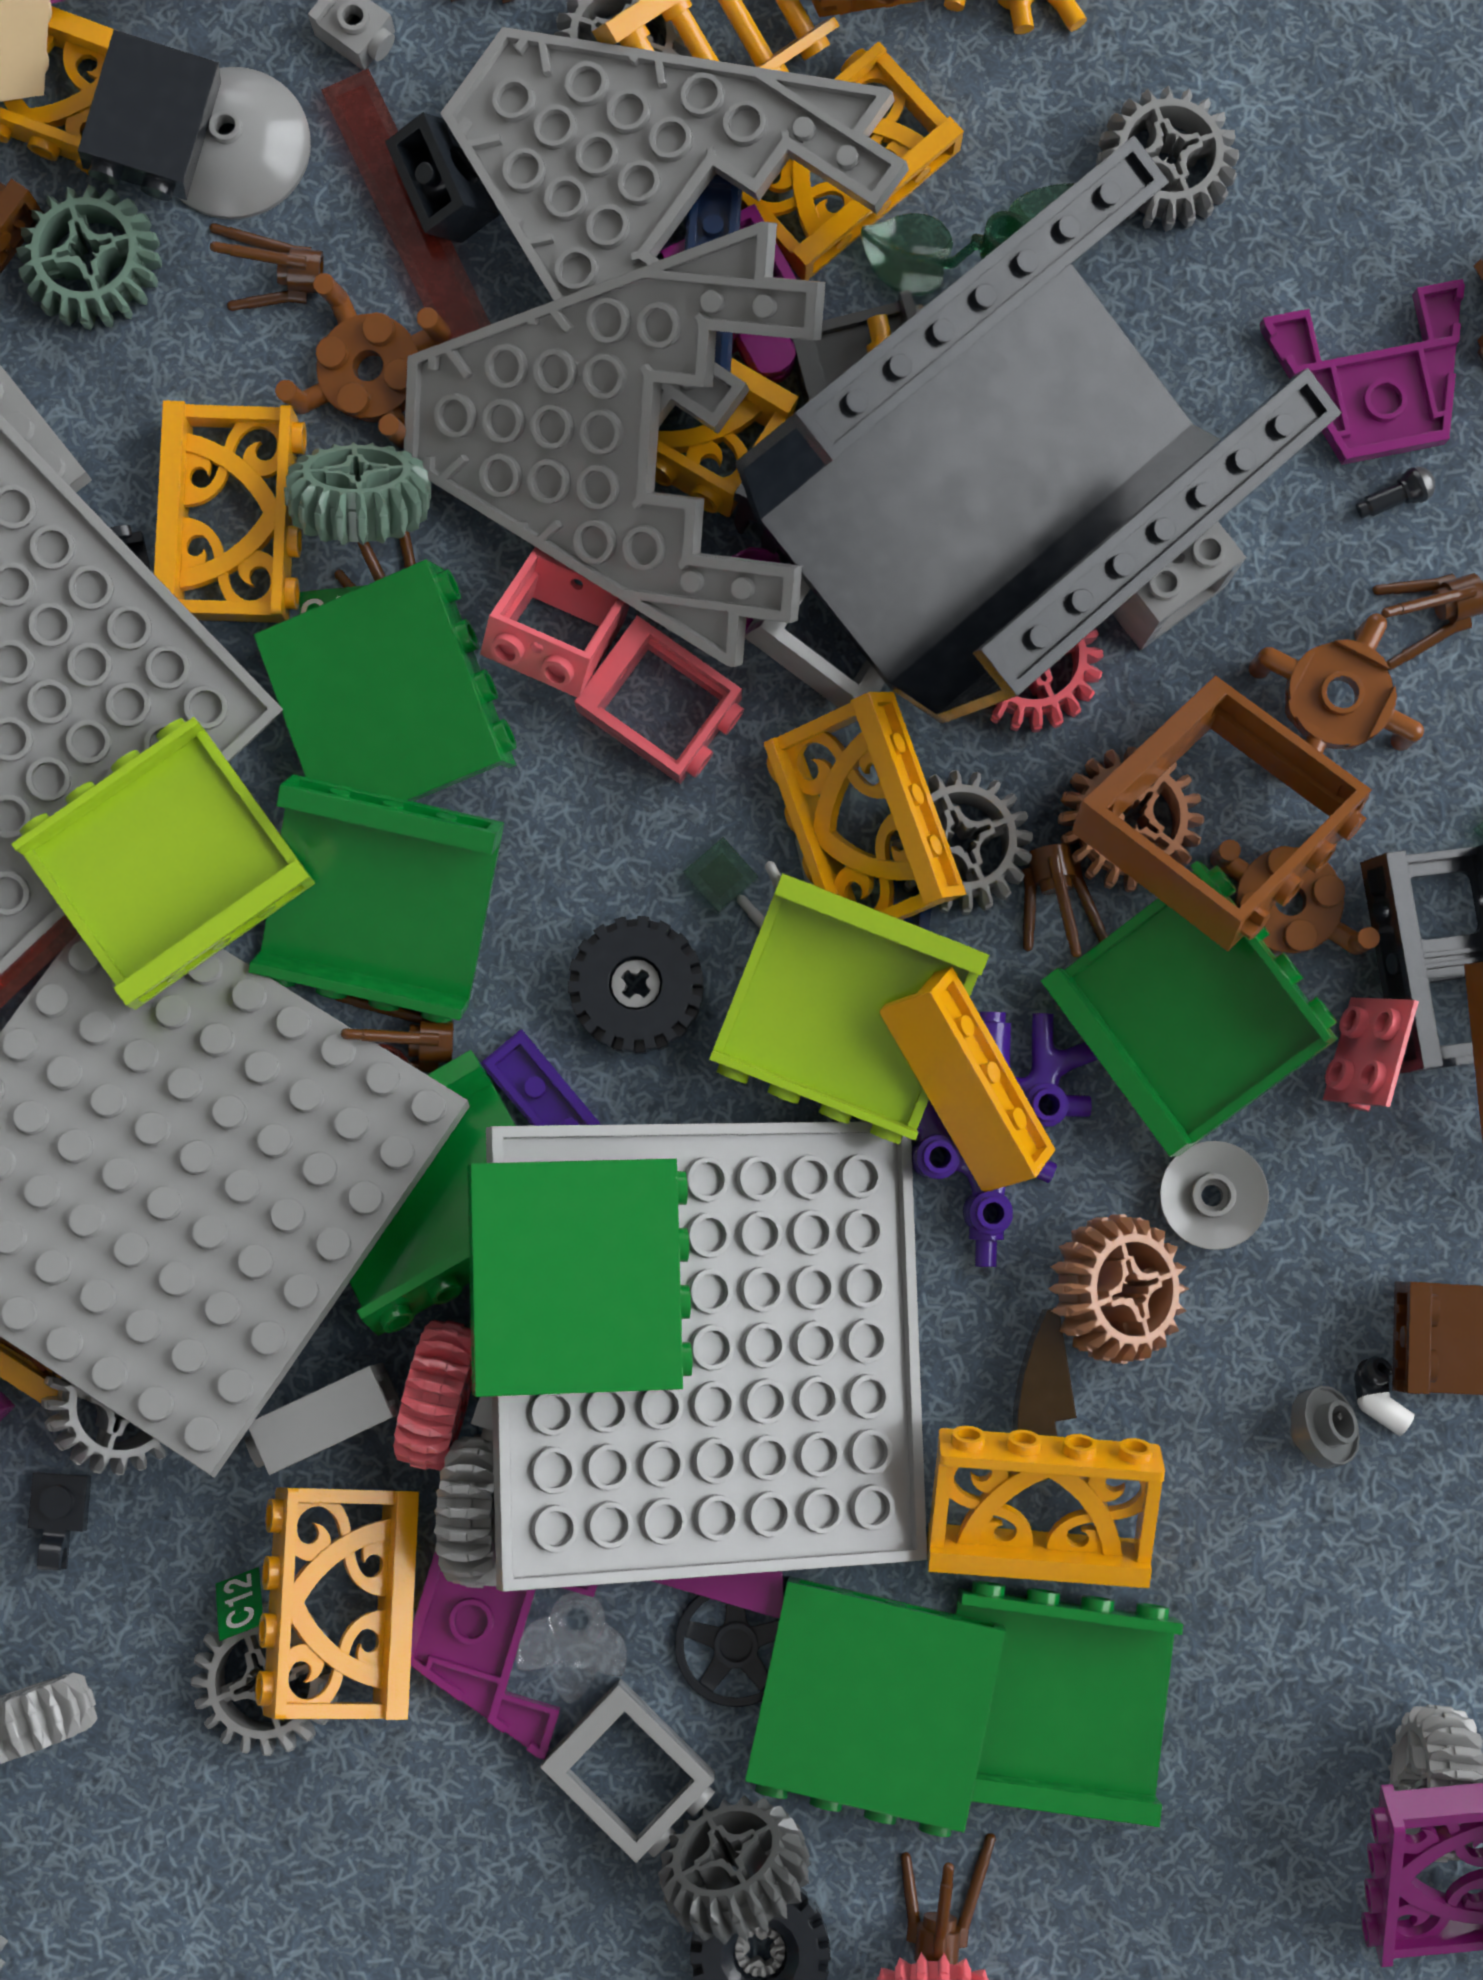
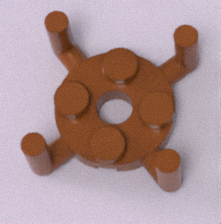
M321 273L314 279L313 286L316 292L330 305L338 325L327 337L320 340L316 348L319 383L302 391L292 381L282 380L276 385V396L286 405H291L297 414H306L330 402L336 409L347 416L365 422H379L380 432L396 447L404 449L406 429L405 417L402 412L405 411L408 356L448 341L451 336V330L440 315L431 307L422 308L418 312L417 322L423 330L413 335L400 323L384 313L375 312L357 315L347 292L331 275ZM369 356L381 357L383 361L381 374L371 381L360 380L358 375L360 363Z
M1379 613L1370 615L1356 629V641L1344 639L1319 645L1307 651L1300 660L1273 647H1265L1260 650L1249 664V672L1255 678H1264L1272 671L1287 679L1285 714L1297 730L1306 737L1305 741L1322 754L1325 748L1354 749L1372 739L1383 728L1393 733L1391 745L1398 751L1407 750L1423 737L1424 727L1419 721L1395 710L1397 700L1396 686H1393L1392 678L1388 671L1389 666L1385 659L1375 651L1387 628L1386 618ZM1343 681L1349 684L1354 691L1352 706L1340 708L1333 705L1327 696L1329 683Z
M1340 837L1333 845L1336 847L1338 842L1344 838ZM1228 839L1212 851L1210 862L1214 867L1217 865L1226 875L1238 882L1236 885L1237 891L1235 892V904L1240 908L1298 847L1280 846L1265 852L1249 864L1239 857L1241 854L1239 843ZM1328 862L1318 873L1315 874L1309 869L1301 877L1304 882L1298 891L1303 898V907L1297 915H1285L1277 909L1275 904L1268 910L1271 915L1265 927L1270 935L1263 939V941L1273 953H1302L1319 946L1329 939L1351 954L1360 955L1376 947L1380 941V936L1376 929L1366 927L1357 932L1340 921L1344 909L1345 886Z

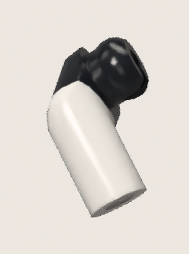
M1373 1356L1361 1361L1354 1374L1359 1408L1398 1436L1403 1435L1411 1425L1414 1413L1390 1398L1389 1376L1393 1374L1391 1364L1380 1356Z

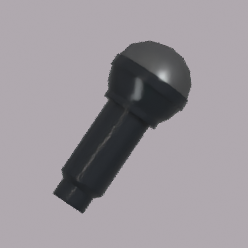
M1411 467L1397 480V483L1366 496L1363 501L1356 504V509L1360 517L1364 518L1369 515L1375 516L1404 502L1407 504L1426 502L1435 491L1434 476L1423 467Z

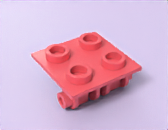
M1350 998L1349 1006L1340 1019L1339 1028L1341 1035L1336 1053L1326 1070L1325 1081L1327 1085L1323 1100L1349 1103V1107L1369 1112L1371 1106H1391L1419 1001Z

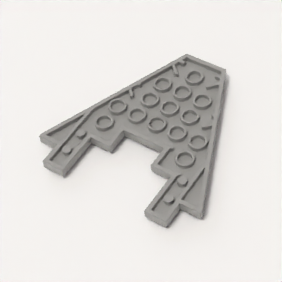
M506 27L501 28L441 111L442 117L553 300L659 261L656 256L715 174H718L757 201H760L791 158L877 214L909 170L907 161L869 138L895 101L893 92L886 87ZM715 362L713 387L662 383L659 427L676 405L718 434L747 395L749 388L744 381Z
M756 223L408 356L404 450L410 452L412 458L423 461V468L428 470V480L726 666L737 667L743 665L746 617L785 623L798 621L802 566L701 553L704 498L654 492L662 383L713 387L717 331L803 340H821L826 282L773 277L777 223Z

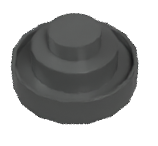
M1323 1385L1308 1389L1297 1395L1292 1404L1290 1427L1291 1437L1295 1445L1311 1463L1319 1468L1331 1469L1352 1461L1358 1452L1360 1434L1354 1411L1345 1397L1333 1387Z

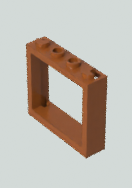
M1215 675L1082 800L1072 832L1222 948L1229 951L1243 936L1251 940L1261 931L1270 918L1271 914L1268 910L1276 902L1283 907L1290 902L1304 882L1301 877L1309 869L1316 874L1325 866L1336 850L1333 844L1340 837L1349 841L1358 832L1367 819L1361 814V811L1372 789ZM1210 729L1329 816L1240 908L1236 907L1119 818L1138 797Z

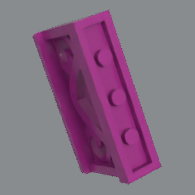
M1483 1783L1395 1791L1393 1784L1380 1785L1379 1806L1370 1809L1371 1828L1375 1843H1368L1367 1845L1368 1864L1372 1878H1365L1364 1880L1365 1898L1369 1912H1362L1361 1922L1366 1946L1376 1948L1381 1968L1392 1967L1395 1958L1483 1950V1868L1461 1876L1449 1886L1445 1893L1426 1885L1416 1878L1428 1865L1453 1850L1465 1863L1476 1867H1483V1847L1476 1848L1477 1845L1483 1843ZM1444 1825V1826L1440 1827V1828L1437 1829V1830H1436V1828H1435V1826ZM1421 1827L1422 1831L1417 1834H1406V1829ZM1472 1842L1474 1848H1471L1466 1844ZM1473 1889H1481V1892L1476 1894L1468 1893V1891ZM1412 1915L1407 1920H1398L1401 1916Z

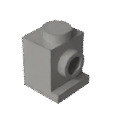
M318 0L308 13L315 36L363 71H365L373 59L377 62L381 61L393 46L395 28L392 17L371 0ZM356 16L361 19L360 23L350 25Z

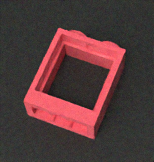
M535 547L489 615L480 655L579 698L623 626L630 605ZM574 579L580 580L583 585L576 584ZM532 598L599 626L585 650H580L517 622Z
M638 615L589 680L579 698H576L574 701L578 713L679 784L682 783L688 773L694 778L701 773L713 755V751L708 748L711 741L719 730L727 735L744 712V708L738 705L742 700V688ZM648 650L720 700L677 760L605 710Z

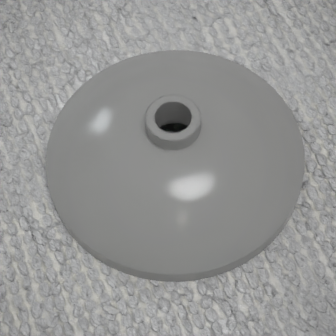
M223 67L219 68L221 85L209 120V126L187 200H180L190 208L211 217L243 219L271 210L295 190L309 162L311 135L300 103L281 82L254 69ZM231 123L235 125L234 130L229 134L222 135L218 133L219 128L223 124Z

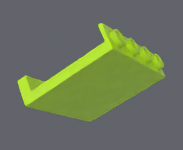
M192 717L187 722L180 718L166 725L156 735L158 742L141 754L138 750H133L120 757L110 767L113 772L96 785L90 781L74 789L65 798L66 806L50 817L47 813H43L28 821L19 830L22 836L11 843L15 851L26 858L116 986L113 988L124 1004L135 1010L315 884L222 752L195 717Z
M782 873L709 1060L719 1063L717 1073L732 1080L747 1084L749 1077L752 1076L770 1083L767 1092L783 1100L798 1104L800 1097L803 1096L821 1103L818 1112L831 1119L849 1124L851 1117L854 1116L872 1123L870 1133L887 1141L900 1144L903 1136L916 1141L918 1136L917 1128L929 1098L881 1017L880 1010L886 1003L917 993L934 972L953 966L970 997L978 975L981 976L989 955Z

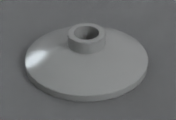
M1206 1141L1195 1144L1180 1156H1175L1161 1179L1159 1197L1161 1210L1166 1222L1181 1239L1199 1248L1219 1250L1241 1244L1257 1231L1268 1209L1269 1189L1263 1170L1248 1152L1227 1142ZM1208 1185L1215 1186L1220 1191L1221 1198L1215 1206H1208L1202 1200V1191Z

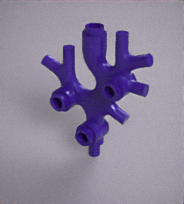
M979 1012L1010 1067L1011 1023H1006V1012ZM1032 1013L1031 1072L1026 1077L1019 1078L1015 1076L1017 1082L1043 1127L1054 1126L1065 1117H1090L1092 1109L1091 1097L1088 1095H1066L1059 1087V1080L1071 1070L1098 1060L1086 1042L1064 1050L1055 1048L1053 1043L1054 1014ZM1043 1095L1049 1097L1052 1102L1051 1111L1047 1115L1043 1114L1038 1106L1039 1100ZM929 1100L917 1128L918 1141L912 1147V1167L919 1175L925 1178L943 1179L949 1177L955 1171L963 1173L968 1178L972 1194L963 1205V1218L969 1227V1239L975 1240V1267H997V1240H1004V1231L1009 1227L1013 1218L1012 1205L1009 1199L1004 1196L1006 1187L987 1192L980 1189ZM935 1147L942 1149L945 1156L944 1162L937 1168L931 1164L929 1159L930 1152ZM1048 1160L1036 1178L1049 1183L1055 1174L1057 1164ZM993 1203L997 1209V1216L992 1222L988 1223L983 1217V1209L987 1204Z

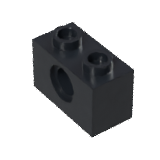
M422 112L385 141L425 234L462 243L500 215L493 199L444 119Z

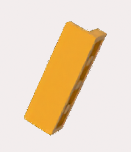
M953 966L934 972L917 993L886 1003L880 1010L881 1017L980 1189L987 1192L1036 1178L1056 1149Z

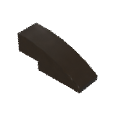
M1053 1308L1042 1309L1029 1338L1018 1375L1013 1406L1012 1431L1028 1430L1038 1435L1058 1437L1055 1422L1077 1418L1063 1333L1059 1331L1062 1326L1060 1316L1051 1312Z

